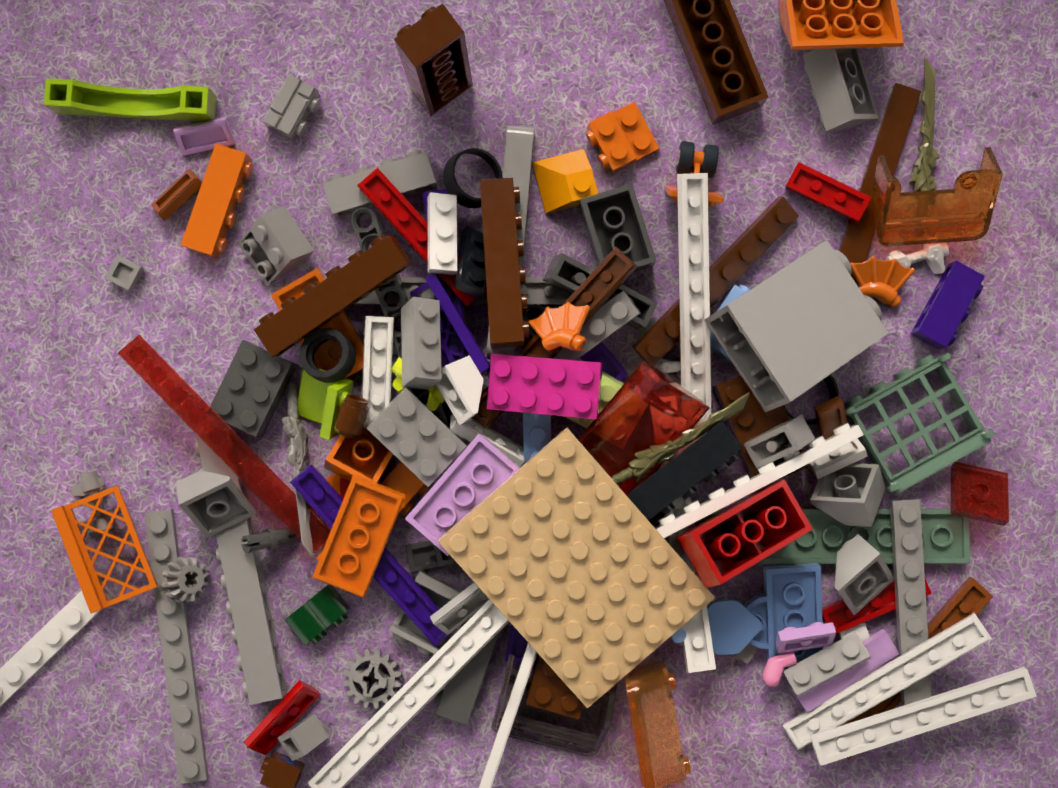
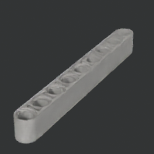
M508 125L503 178H513L514 187H519L520 203L515 204V213H521L522 230H517V240H523L524 249L535 127ZM519 257V267H523L524 257ZM488 330L487 359H491V354L515 355L516 347L491 348L490 332Z

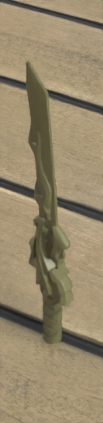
M924 58V87L920 98L924 105V120L919 130V133L923 135L922 146L918 148L919 155L913 164L914 169L909 183L915 182L914 192L919 191L914 231L925 232L929 194L933 197L937 196V185L934 181L935 179L931 176V169L936 167L935 161L940 158L938 152L933 148L936 70L926 58Z
M748 392L726 408L710 414L708 420L693 429L682 432L681 437L676 440H667L665 444L650 446V449L635 453L634 455L637 458L629 462L630 467L613 475L611 478L617 485H620L634 477V481L637 484L650 473L651 467H654L656 463L662 465L665 461L670 462L674 458L676 451L701 437L721 421L724 422L744 409L750 393Z

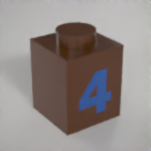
M275 751L270 758L266 757L259 771V773L263 774L260 784L269 788H296L305 763L298 760L291 761L290 757Z

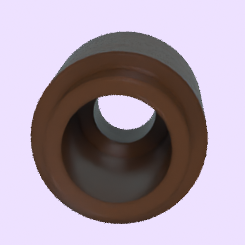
M347 395L346 400L342 401L335 423V428L339 430L340 435L355 438V435L362 434L369 412L367 407L368 400L356 395Z

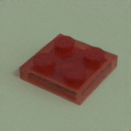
M954 462L951 466V514L1005 526L1009 522L1008 473Z

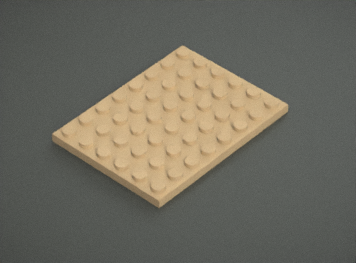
M565 428L438 539L442 547L587 708L715 598L568 428Z

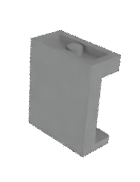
M420 570L415 579V582L419 584L439 608H442L463 591L425 570ZM400 609L390 628V631L394 633L393 637L403 643L410 641L418 645L417 649L428 656L436 654L446 640L444 639L435 647L402 609Z

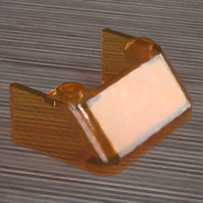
M991 147L984 148L980 169L960 174L955 180L953 189L901 193L899 180L891 176L885 156L878 155L873 184L876 234L879 242L884 246L974 241L985 236L989 230L1003 176Z
M663 661L637 665L623 677L640 770L638 771V777L642 788H670L687 780L686 774L691 773L688 756L683 757L672 695V690H676L674 673H668Z

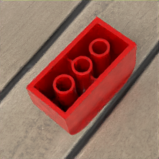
M785 479L742 498L682 533L677 539L704 587L708 588L725 583L813 530Z

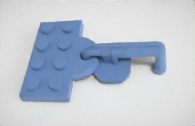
M809 563L764 566L763 594L753 596L745 602L744 606L735 599L712 602L707 607L714 653L718 655L738 654L750 643L757 648L766 649L768 661L769 658L780 655L775 645L778 631H782L787 627L802 628L815 622H822L821 565ZM680 628L670 636L671 640L674 643H682L686 638V631ZM823 647L794 651L793 653L798 663L821 651Z

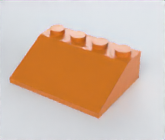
M779 0L778 2L781 25L792 50L903 47L904 40L896 0Z

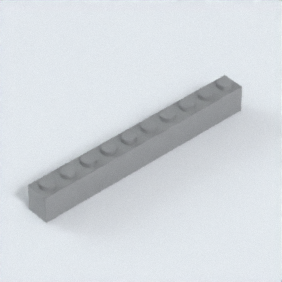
M228 428L196 435L197 442L194 443L197 457H201L202 468L200 470L229 476L248 500L235 430ZM252 516L213 535V537L217 538L218 543L216 558L218 563L222 564L224 573L221 575L222 587L224 591L227 590L229 601L226 603L227 613L229 617L233 618L234 623L232 638L234 644H238L240 653L237 656L238 668L240 671H243L245 678L243 693L245 698H249L250 705L281 699L287 694L259 550L245 553L241 545L248 543L247 541L241 542L243 536L255 534Z

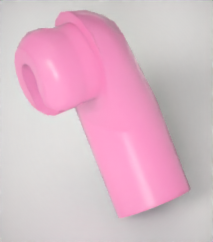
M783 653L768 659L763 672V680L769 687L778 686L784 668L797 664L794 653Z

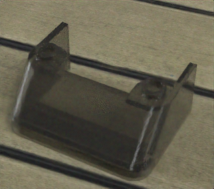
M509 655L491 728L496 733L498 732L519 670L512 669L514 655ZM529 677L509 737L583 756L596 755L612 722L618 682L589 708L583 705L579 720L526 705L525 699L530 685Z

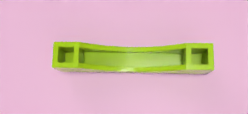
M46 78L44 106L56 114L197 122L213 120L216 117L217 96L209 87L181 85L164 89H128L70 79Z

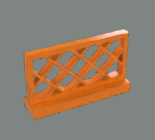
M119 485L51 510L90 613L97 612L158 587ZM115 494L118 505L114 513L99 508L105 496ZM98 500L95 506L89 504L92 501ZM85 505L93 509L87 524L77 520L73 511L74 508ZM120 509L123 514V517L118 515ZM97 511L112 516L105 531L91 526ZM116 518L127 524L128 530L124 538L109 533ZM79 525L85 527L84 530H83V533H82V531H81ZM89 529L103 534L97 549L88 546L85 542ZM130 535L132 537L133 542L128 541ZM107 536L122 542L116 556L101 551ZM125 544L133 546L137 550L138 555L134 564L119 559ZM89 550L95 552L93 558L91 557ZM99 555L113 560L107 575L96 570L94 564ZM140 560L143 565V568L137 566ZM117 562L131 567L125 582L111 577ZM135 569L146 573L149 585L138 588L129 584ZM99 576L105 578L103 584L101 583ZM108 581L123 585L119 596L108 601L104 590ZM127 587L134 590L124 594Z

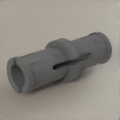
M290 525L275 530L267 528L261 533L245 535L242 537L241 542L247 541L248 543L241 544L242 549L245 553H250L265 548L273 550L278 545L297 542L299 536L292 537V535L298 534L296 526Z

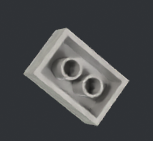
M404 388L366 427L427 487L467 447L407 388Z

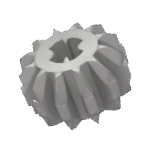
M178 557L176 562H169L167 564L170 571L162 573L167 578V582L161 584L163 588L169 587L166 593L167 597H174V601L177 603H182L184 600L186 603H192L195 601V597L201 598L204 596L201 588L210 586L207 582H204V578H207L210 574L202 572L205 566L203 562L197 563V558L188 557V559Z

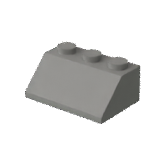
M858 48L814 49L803 55L805 61L804 69L810 78L813 88L812 95L820 110V122L826 131H840L880 119Z

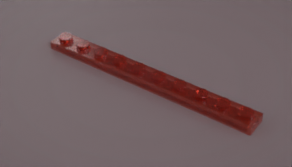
M140 335L120 350L118 355L302 542L296 494ZM308 508L310 511L313 553H315L326 543L331 530Z

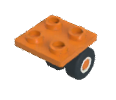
M682 141L677 157V173L690 174L692 169V173H708V178H713L718 163V146L707 144L703 152L695 151L693 142ZM666 185V193L672 198V201L678 202L677 186ZM708 191V206L716 207V202L723 203L724 197L719 192Z

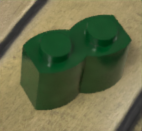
M328 584L287 617L285 621L304 645L310 641L315 645L327 635L324 631L327 627L333 624L336 628L348 618L345 613L350 607L336 589Z

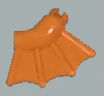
M872 256L871 259L863 263H850L852 273L863 295L874 297L883 304H888L890 308H896L901 303V297L897 295V291L915 272L914 268L902 266L896 258L882 261Z
M567 302L559 308L552 309L547 307L540 317L529 320L528 323L540 336L542 344L548 352L557 347L582 351L584 349L582 344H587L585 337L581 336L580 331L590 306L577 307Z

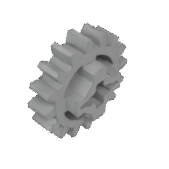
M370 647L365 650L364 656L361 652H356L355 658L357 661L353 659L348 660L347 664L351 669L343 671V675L347 676L348 679L344 680L342 685L350 687L346 693L347 696L353 694L356 696L354 704L362 700L364 701V708L367 709L368 705L373 703L375 709L380 706L381 700L386 704L390 700L388 695L393 697L397 693L394 687H400L402 681L396 679V677L402 674V670H395V666L399 661L394 660L391 662L389 660L390 652L383 656L381 655V648L378 647L376 652L372 653ZM371 660L367 668H357L361 663ZM381 663L386 666V668L389 671V674H386L383 671V669L381 668ZM374 669L375 678L379 680H376L370 688V678L367 676ZM356 682L361 685L363 692L358 688ZM385 687H387V690L383 693L374 695L377 689H385Z

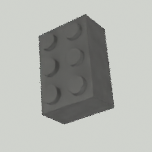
M633 184L580 199L579 209L597 266L615 247L619 248L638 266L634 272L655 265L657 261Z
M242 340L207 414L255 437H263L297 364L280 356L271 357L267 350Z

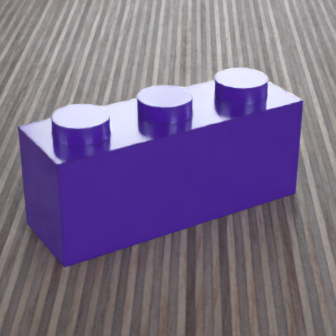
M957 260L949 263L910 334L937 349L951 346L958 335V332H956L957 327L970 314L971 309L968 308L970 303L983 290L984 286L981 283L985 276Z

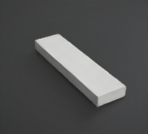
M365 316L362 398L369 401L367 405L369 412L364 427H367L390 403L394 317Z

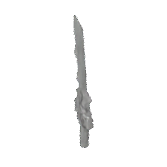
M289 383L286 385L288 417L282 418V422L284 424L283 429L286 432L285 436L288 438L289 452L286 458L293 466L295 478L306 466L304 457L308 449L306 447L307 432H303V423L298 419L297 384ZM295 489L302 545L313 557L310 511L307 508L306 500Z

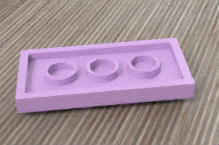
M479 433L405 519L448 556L449 553L438 542V539L520 469V467Z

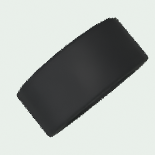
M320 328L304 339L300 348L299 359L302 368L310 376L324 383H335L344 379L352 371L355 364L356 351L353 343L340 331L332 328ZM329 340L338 342L342 347V356L339 363L328 371L319 370L314 365V355L317 348Z

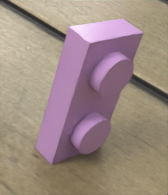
M815 622L802 628L787 627L782 631H778L775 645L778 654L830 646L833 644L836 631L833 622L825 624Z

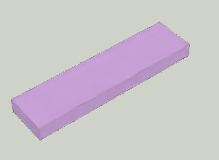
M884 629L862 642L871 655V659L797 698L807 713L899 655L898 650Z

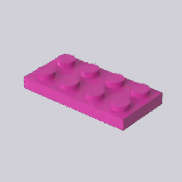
M491 354L487 409L598 419L603 363Z

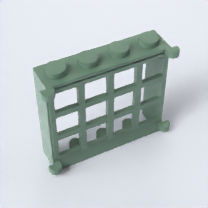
M949 352L934 358L931 354L916 362L918 364L916 368L909 371L908 367L893 374L895 379L886 384L883 380L871 386V393L862 397L860 393L846 401L848 406L844 407L846 418L851 426L859 425L864 435L858 439L865 447L872 464H879L883 481L889 494H898L988 444L991 442L990 437L995 435L993 429L985 432L945 361L951 358ZM934 369L945 387L936 392L932 390L924 376ZM919 379L928 396L911 405L902 387ZM896 391L905 409L888 417L879 400ZM946 392H949L958 408L948 415L937 398ZM932 401L941 419L924 428L915 410ZM874 403L883 421L866 430L857 412ZM909 414L919 431L902 440L892 423ZM960 414L971 431L962 437H959L950 421ZM945 424L954 441L937 450L928 432ZM887 426L896 444L879 453L869 435ZM922 436L932 454L915 463L905 445ZM900 449L909 467L892 475L883 458Z

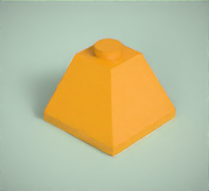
M584 149L532 162L546 214L578 206L580 199L598 194L593 171Z

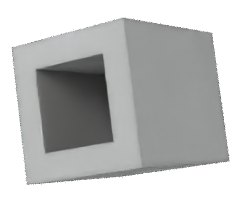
M313 714L299 721L279 736L278 740L291 761H294L308 754L329 736L325 732L323 723Z

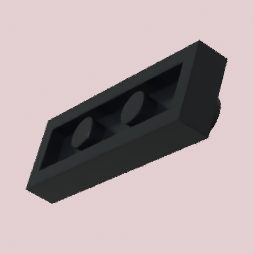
M466 226L461 232L455 288L478 300L484 294L486 280L484 238L482 232Z

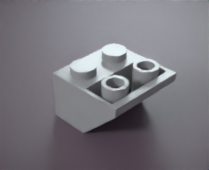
M285 206L261 214L238 242L243 253L248 257L266 286L271 285L304 263L315 251Z

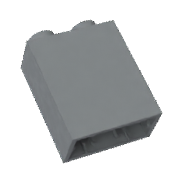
M827 240L705 319L765 412L792 402L888 334V331L881 322L882 312L880 307L871 297L863 295L851 277L852 268L849 260L840 251L833 250Z

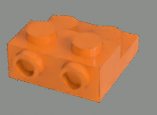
M635 102L614 113L610 111L589 122L587 126L588 131L585 132L592 147L596 145L601 153L598 155L601 166L604 170L609 168L611 174L660 149Z

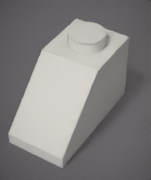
M470 355L445 365L441 369L442 380L436 384L459 425L464 424L478 413L484 380Z

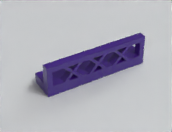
M435 273L425 278L426 283L409 293L412 297H419L418 295L431 288L436 297L435 300H439L442 307L440 312L445 313L449 319L448 329L440 328V332L446 333L445 340L441 334L440 337L441 348L450 363L456 361L453 355L459 356V360L470 355L481 376L490 372V363L441 280ZM450 335L458 336L463 343L461 353L450 351L448 347Z

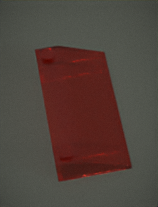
M643 360L600 412L598 419L591 423L578 440L606 473L612 477L630 467L629 462L637 458L634 455L635 453L650 449V446L665 444L667 440L674 441L681 437L682 432L693 429L710 407L662 371ZM656 463L654 467H651L650 473L637 484L633 477L618 486L627 495L653 475L661 465Z

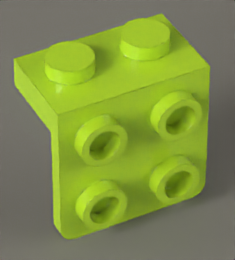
M303 369L297 403L298 415L322 424L321 438L331 440L339 434V430L335 428V423L342 401L346 400L347 395L352 394L354 381L344 378L335 383H324L316 380Z

